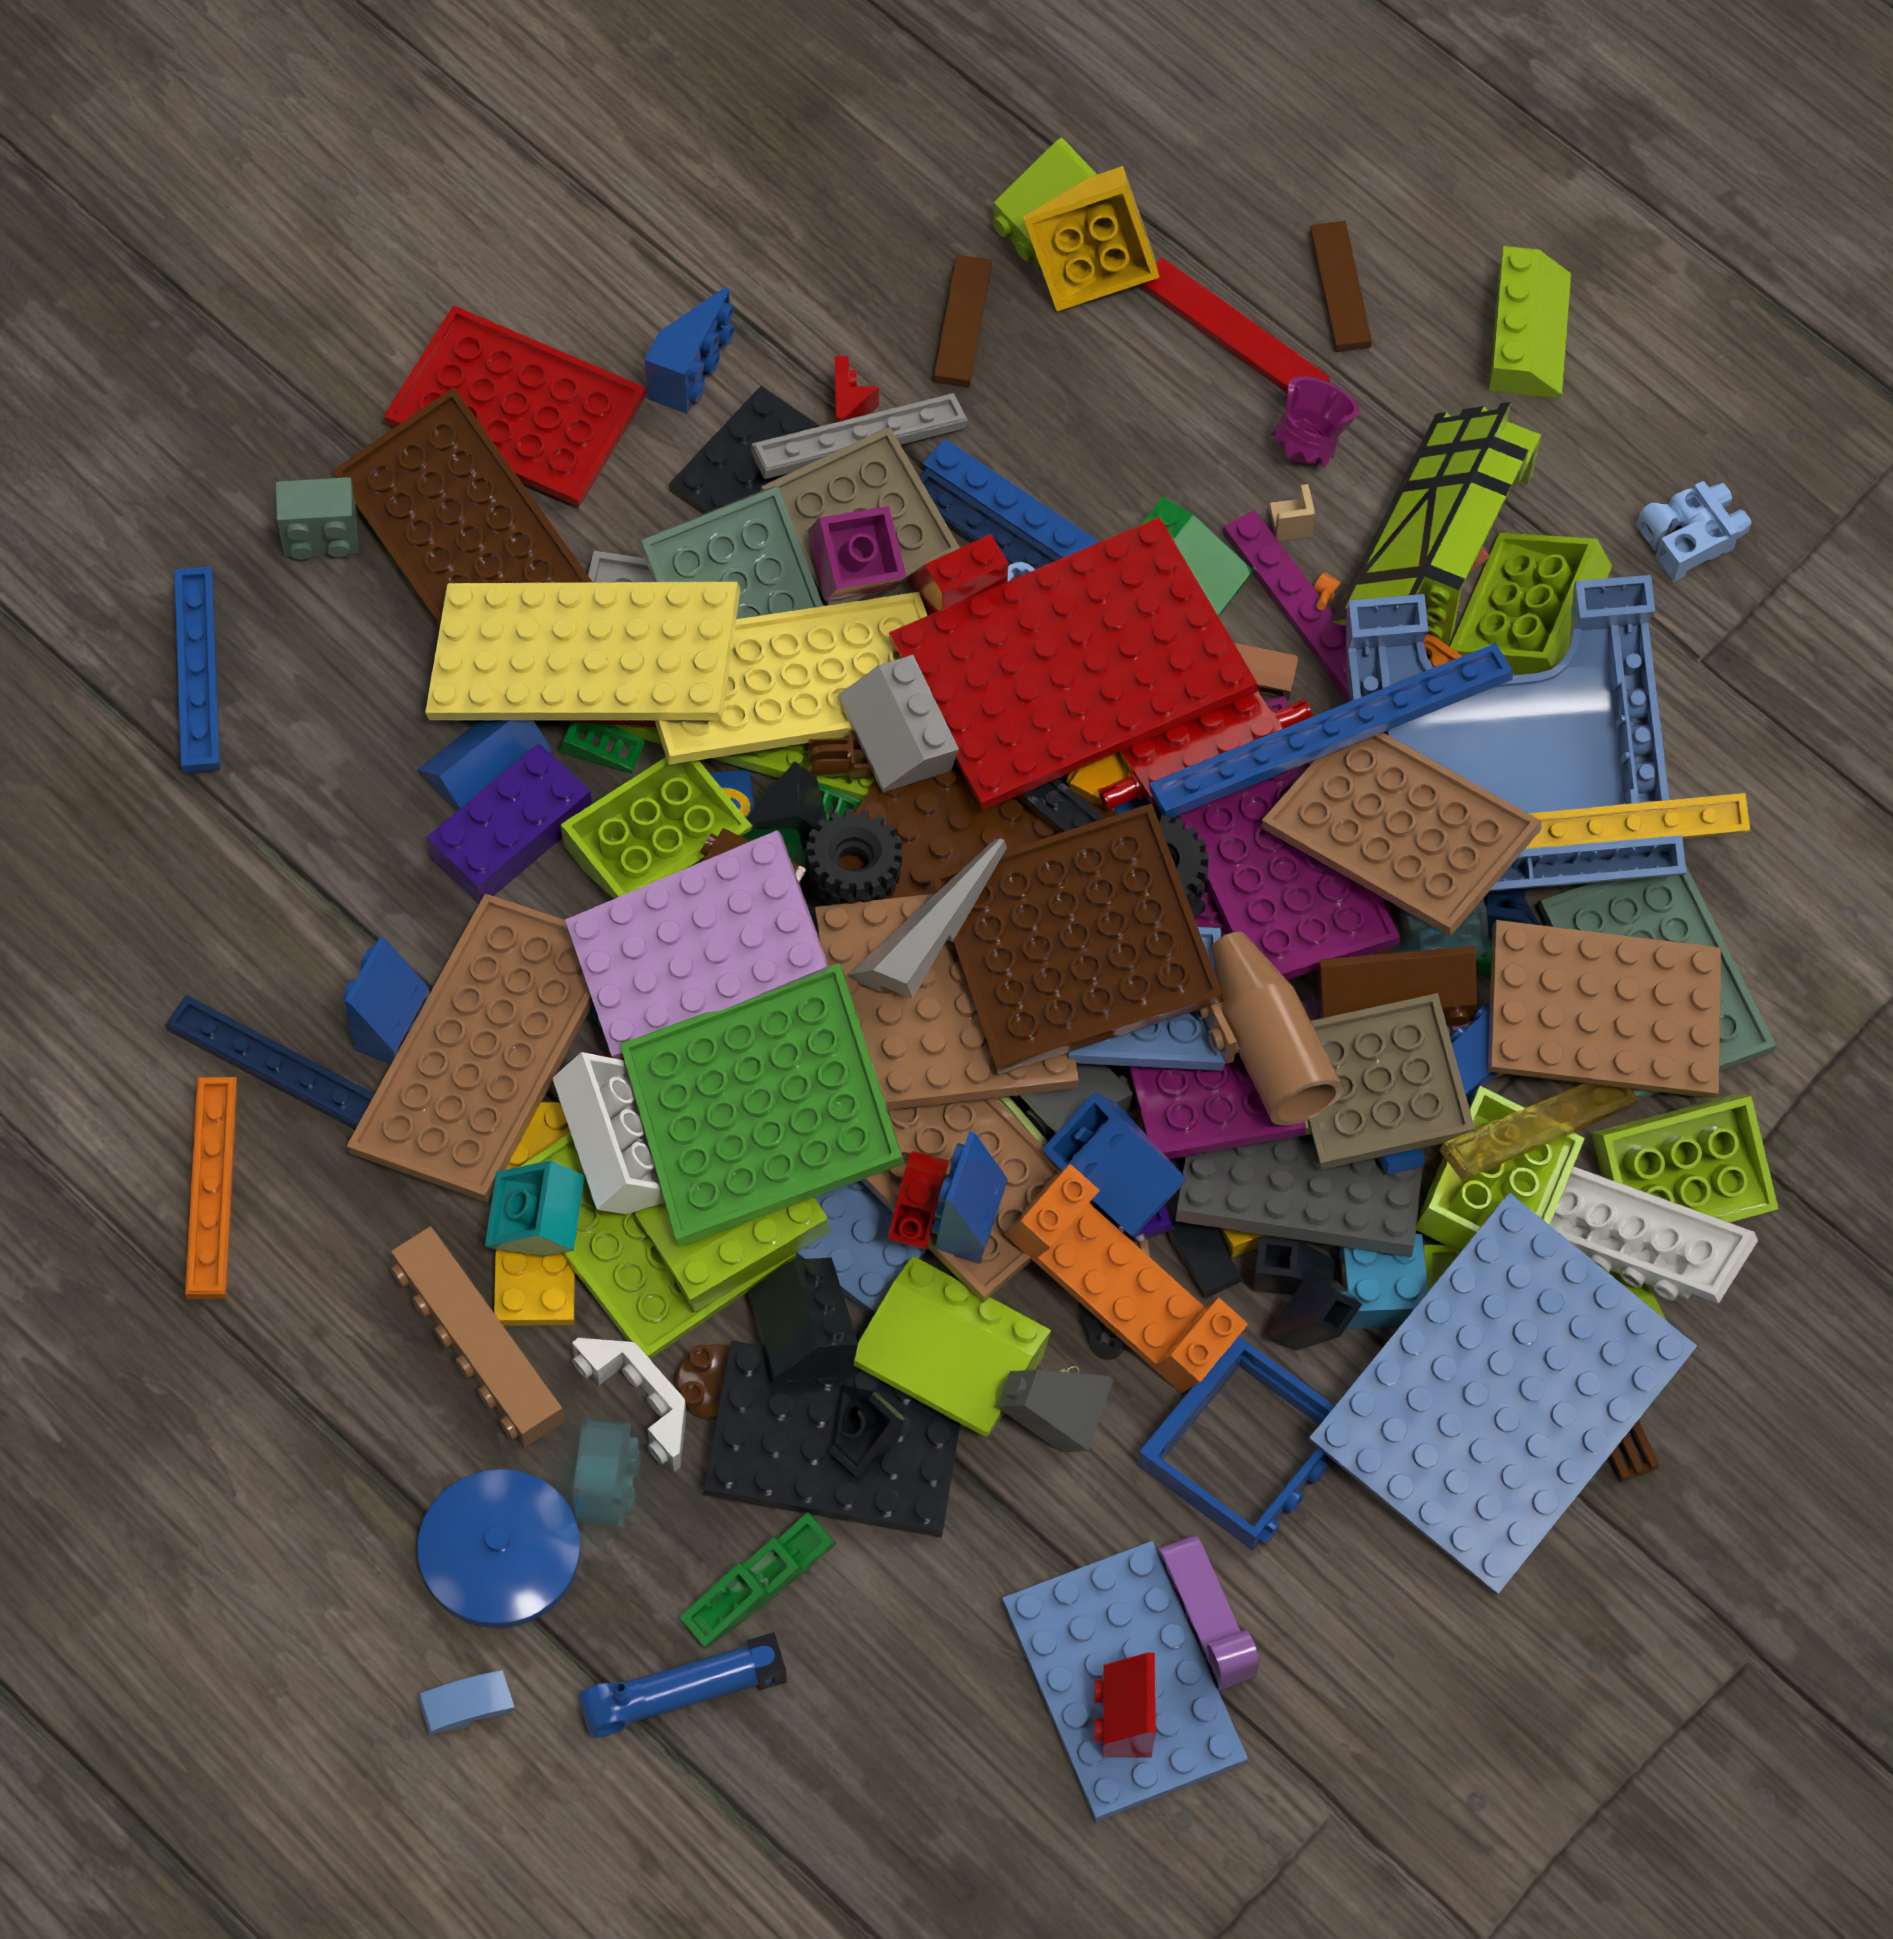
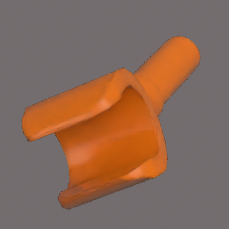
M1325 572L1318 578L1314 589L1320 595L1316 605L1319 610H1324L1328 601L1334 599V592L1341 583Z

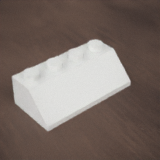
M581 1052L553 1077V1081L596 1209L629 1214L665 1203L625 1060Z

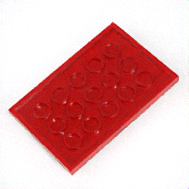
M453 305L386 411L384 421L385 424L395 428L454 387L523 484L579 508L646 398L647 390L642 385Z

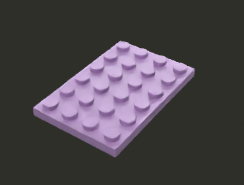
M778 830L565 919L611 1056L614 1059L624 1058L620 1046L621 1043L705 1012L727 1009L827 970L829 967L784 840Z

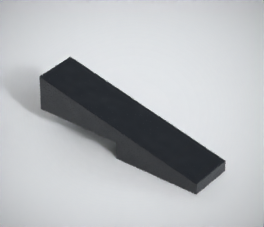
M1169 1159L1182 1173L1175 1159ZM1180 1187L1165 1203L1174 1228L1168 1231L1169 1241L1206 1298H1209L1242 1282L1241 1275L1213 1227L1176 1221Z

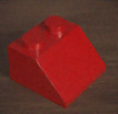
M1147 1652L1103 1665L1102 1679L1094 1680V1704H1102V1718H1095L1094 1743L1102 1744V1757L1152 1758L1156 1735L1155 1653Z

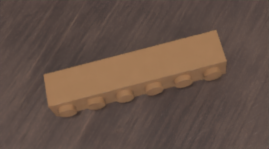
M431 1226L393 1249L391 1254L394 1266L390 1270L395 1280L402 1288L407 1285L415 1295L412 1298V1302L423 1318L430 1316L436 1324V1327L433 1328L434 1333L444 1348L452 1346L459 1356L455 1359L459 1369L467 1379L473 1376L480 1386L477 1392L489 1410L495 1407L502 1418L499 1420V1423L509 1439L513 1440L517 1437L522 1446L526 1448L563 1424L564 1415L561 1405Z

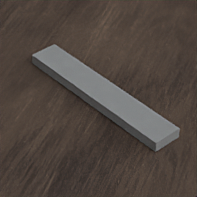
M954 393L752 443L751 453L764 479L791 473L889 426L900 445L965 429L968 419Z

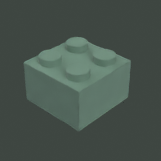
M351 477L276 482L277 523L285 558L304 560L311 556L330 555L333 557H344L348 554H359L358 517Z

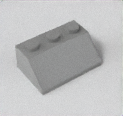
M914 655L878 665L838 695V700L882 793L952 770L959 748Z

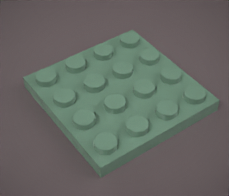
M779 486L770 487L639 540L654 582H738L741 590L736 619L823 606Z

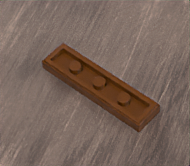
M1346 221L1310 225V236L1335 352L1371 348L1372 338Z
M956 255L934 375V382L965 387H970L992 259Z

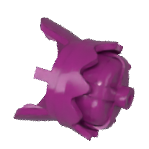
M1308 376L1295 377L1289 383L1286 412L1282 414L1270 435H1275L1274 442L1280 443L1285 456L1296 464L1311 463L1313 465L1320 463L1322 467H1326L1330 458H1334L1339 435L1359 415L1360 409L1357 402L1347 392L1330 382Z

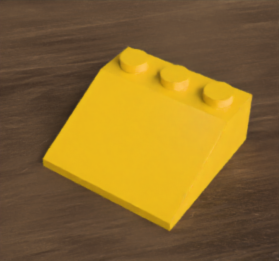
M1123 166L1089 177L1023 216L1057 312L1160 278L1155 256Z

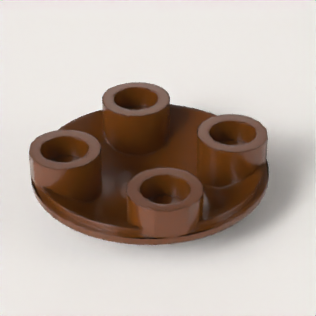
M721 1344L697 1345L691 1349L690 1354L685 1357L678 1369L676 1377L677 1391L685 1399L686 1407L702 1418L717 1420L730 1346Z

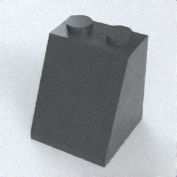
M1076 1063L1079 1088L1014 1095L1011 1097L1049 1142L1094 1092L1116 1102L1128 1115L1136 1108L1133 1085L1125 1076L1117 1077L1110 1069L1111 1065Z

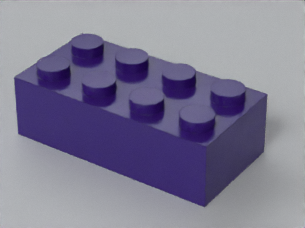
M538 743L426 837L429 857L479 904L485 893L492 896L496 895L562 838L561 824L592 805L591 791Z

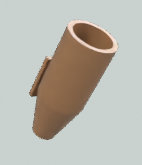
M1232 932L1222 936L1213 943L1210 952L1214 972L1223 993L1224 1002L1195 1011L1200 1020L1205 1019L1209 1027L1208 1035L1213 1049L1216 1052H1221L1226 1064L1234 1062L1235 1054L1239 1053L1274 1124L1282 1126L1294 1125L1320 1115L1337 1102L1342 1095L1343 1085L1294 987L1245 933Z

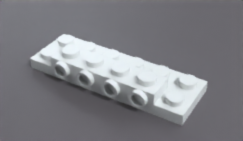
M1574 1166L1550 1223L1551 1227L1606 1272L1609 1273L1611 1270L1619 1273L1627 1284L1636 1288H1640L1643 1283L1651 1285L1660 1296L1671 1301L1675 1300L1677 1296L1689 1299L1694 1294L1719 1304L1758 1242L1753 1231Z

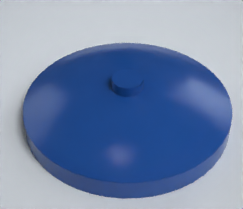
M495 1469L469 1475L455 1482L439 1495L423 1519L418 1537L417 1551L425 1585L443 1609L456 1618L472 1625L487 1628H507L537 1619L551 1610L564 1597L572 1585L579 1567L581 1545L574 1514L565 1499L552 1486L528 1473L508 1469Z

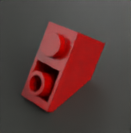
M914 1151L910 1152L887 1239L923 1249L927 1248L939 1203V1195L949 1165L948 1160Z

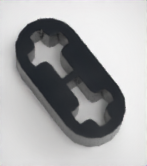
M1078 1301V1314L1093 1354L1104 1360H1112L1119 1357L1124 1351L1125 1343ZM1102 1327H1106L1110 1338H1115L1114 1346L1108 1347L1105 1342H1099L1102 1337Z

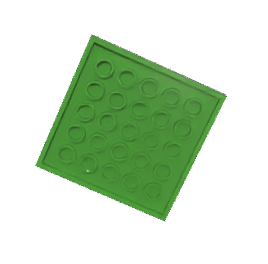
M840 963L829 966L827 970L727 1009L705 1012L620 1044L675 1238L680 1247L905 1164L846 976Z

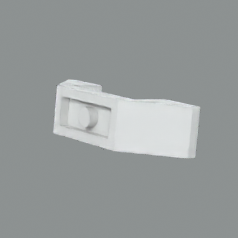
M577 1338L573 1341L574 1358L572 1362L584 1378L587 1379L591 1376L598 1385H601L622 1368L623 1374L635 1388L641 1385L649 1394L647 1397L649 1404L662 1418L648 1428L650 1444L647 1448L659 1464L662 1465L666 1462L674 1472L681 1467L686 1423V1404L682 1395L635 1342Z

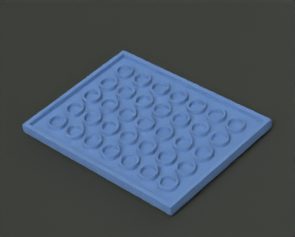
M1509 1193L1308 1440L1497 1595L1659 1395L1697 1345Z

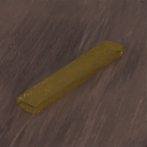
M1584 1083L1475 1129V1131H1470L1444 1142L1439 1151L1463 1181L1631 1109L1639 1099L1630 1088Z

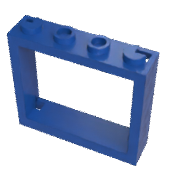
M1238 1336L1203 1380L1192 1387L1139 1451L1138 1466L1253 1551L1261 1541L1267 1544L1272 1539L1280 1526L1277 1521L1285 1511L1291 1514L1298 1507L1304 1497L1301 1491L1309 1481L1313 1484L1319 1481L1328 1467L1325 1461L1329 1457L1319 1448H1316L1254 1526L1163 1459L1239 1367L1318 1425L1321 1424L1335 1406Z

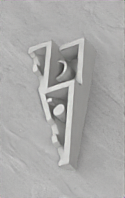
M999 838L992 841L848 974L849 978L880 992L887 988L913 999L946 940L953 942L1007 849L1005 840Z

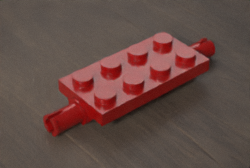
M1259 692L1251 694L1120 751L1121 758L1129 770L1128 777L1104 788H1099V797L1107 811H1111L1113 808L1135 798H1139V800L1147 798L1153 807L1158 806L1150 792V782L1313 717L1312 711L1304 698L1274 711L1267 706Z

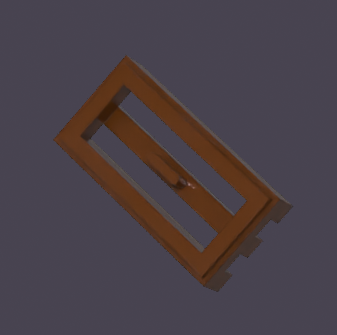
M1639 1420L1630 1431L1645 1464L1642 1465L1627 1433L1622 1439L1621 1444L1633 1468L1627 1470L1617 1447L1609 1456L1620 1482L1654 1471L1659 1466Z

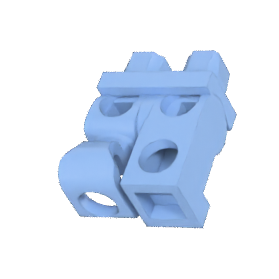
M1702 481L1694 485L1693 489H1687L1675 494L1669 504L1650 503L1641 510L1636 526L1653 550L1657 551L1655 558L1672 582L1685 577L1686 572L1693 567L1734 550L1737 539L1749 532L1752 522L1744 510L1740 509L1730 515L1725 511L1724 508L1731 504L1732 496L1724 483L1708 487ZM1679 525L1683 527L1664 537L1667 530H1674Z

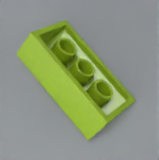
M1503 246L1498 274L1489 391L1561 399L1571 273L1541 250Z

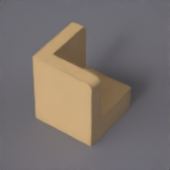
M1308 484L1300 485L1299 499L1270 503L1269 514L1274 536L1278 541L1312 537L1315 511Z

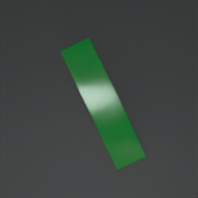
M807 1512L779 1539L773 1537L745 1564L739 1562L680 1616V1619L701 1644L708 1648L775 1598L837 1543L815 1517Z

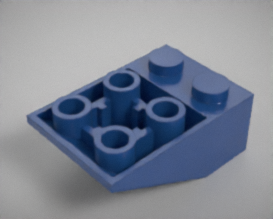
M724 287L658 333L645 358L648 400L686 414L693 402L698 403L705 389L704 381L708 373L713 374L716 371L720 360L719 352L723 345L728 346L734 334L735 326L731 324L734 306L730 304V289Z
M379 937L374 948L369 947L366 950L360 967L362 970L356 981L352 979L346 986L343 1001L346 1005V1016L349 1019L350 1034L353 1037L355 1051L391 1065L430 993L428 986L385 938Z
M1094 1092L1042 1149L1061 1170L1071 1164L1100 1191L1092 1200L1133 1237L1139 1233L1187 1181V1178L1116 1102L1097 1092Z
M969 1131L965 1145L961 1143L956 1145L948 1178L945 1177L939 1195V1203L935 1213L936 1218L931 1233L938 1235L935 1246L936 1250L981 1263L1004 1195L1007 1177L976 1133Z

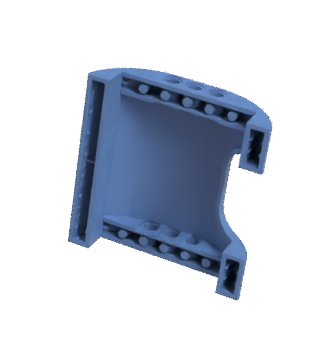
M1651 575L1575 581L1572 597L1569 648L1563 660L1554 668L1535 674L1513 675V680L1383 733L1526 813L1669 800L1648 624L1655 613ZM1424 594L1348 601L1346 657L1349 702L1434 668L1427 658L1424 646V639L1428 633ZM1682 835L1524 849L1489 892L1685 875L1687 872Z

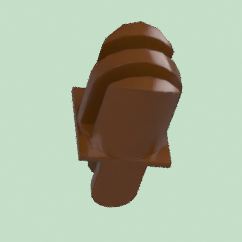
M849 731L848 738L809 739V771L813 775L849 776V783H852L853 778L875 777L856 736L852 735V731Z

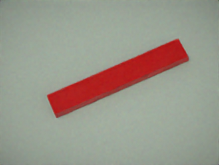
M1163 257L1156 263L1160 278L1139 284V288L1287 394L1289 383L1295 377L1308 376L1330 382V377Z

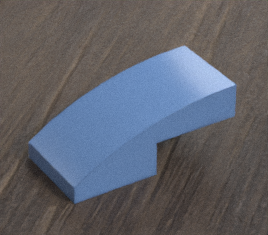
M503 1670L448 1683L420 1693L418 1696L429 1734L467 1728L471 1721L507 1715L514 1709Z

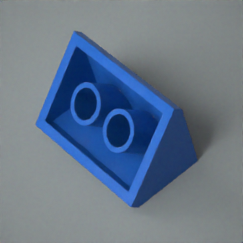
M479 720L417 770L458 811L538 743L551 755L553 750L533 720Z

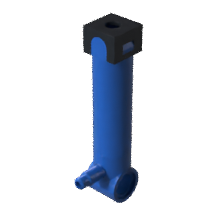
M775 1632L747 1640V1646L627 1682H618L617 1684L602 1683L589 1687L579 1694L578 1699L589 1735L591 1737H604L625 1729L630 1723L758 1686L759 1690L787 1683V1672Z

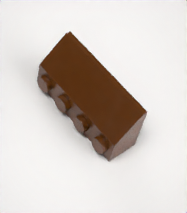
M1475 946L1322 959L1319 961L1314 991L1318 1019L1438 993L1446 1025L1461 1026L1468 1021H1474L1477 1008Z

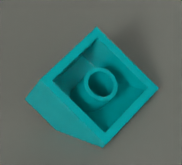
M553 1161L496 1171L485 1246L490 1249L545 1256L574 1251L585 1176Z

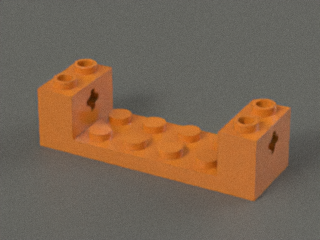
M1071 1164L1067 1165L1050 1179L1004 1235L1180 1393L1185 1392L1203 1380L1246 1328L1248 1323L1219 1297L1203 1306L1089 1203L1100 1190Z

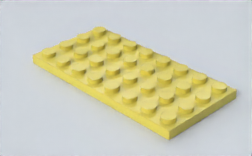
M738 582L448 583L425 713L429 720H722L741 590Z
M914 592L736 619L722 720H655L668 765L808 743L809 739L848 737L849 731H852V735H855L838 700V695L878 665L900 659L890 641L889 632L928 616L920 593Z

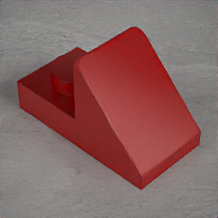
M834 356L836 422L871 414L879 406V387L857 386V370H849V356Z

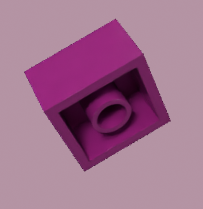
M889 506L820 517L807 530L824 601L892 590L907 578Z

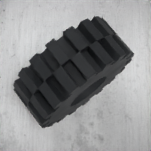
M845 809L843 817H839L837 811L829 814L828 823L822 818L817 823L816 830H811L806 848L805 876L809 877L808 885L811 890L818 888L817 897L822 901L828 896L831 898L830 905H837L840 902L855 904V902L865 903L872 900L885 899L886 893L890 896L893 894L896 883H899L901 875L902 841L900 835L895 837L896 829L891 823L884 827V818L877 814L873 820L869 818L870 811L861 809V815L858 816L853 815V809ZM847 854H857L867 859L869 864L862 869L854 870L842 866L838 860Z
M1161 815V822L1159 824L1172 859L1175 862V867L1189 905L1192 908L1196 905V896L1201 898L1204 894L1205 884L1208 881L1209 857L1208 852H1206V843L1203 838L1198 840V831L1193 826L1187 831L1185 830V821L1177 818L1176 823L1171 824L1169 823L1170 816Z

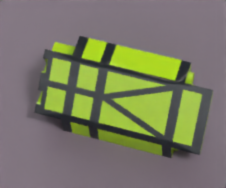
M1511 402L1500 403L1498 409L1489 411L1485 406L1462 409L1460 415L1450 416L1447 412L1435 414L1332 622L1346 625L1349 600L1424 594L1428 622L1427 634L1435 636L1449 646L1452 640L1461 590L1513 483L1519 484V482L1528 485L1534 472L1541 434L1508 422Z

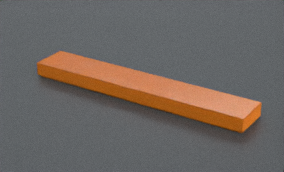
M197 1077L185 1289L187 1299H227L238 1088L236 1077Z

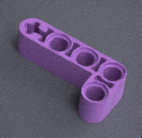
M1195 1534L1158 1548V1555L1218 1691L1255 1678L1259 1667V1657L1255 1644L1246 1629L1240 1631L1198 1536Z

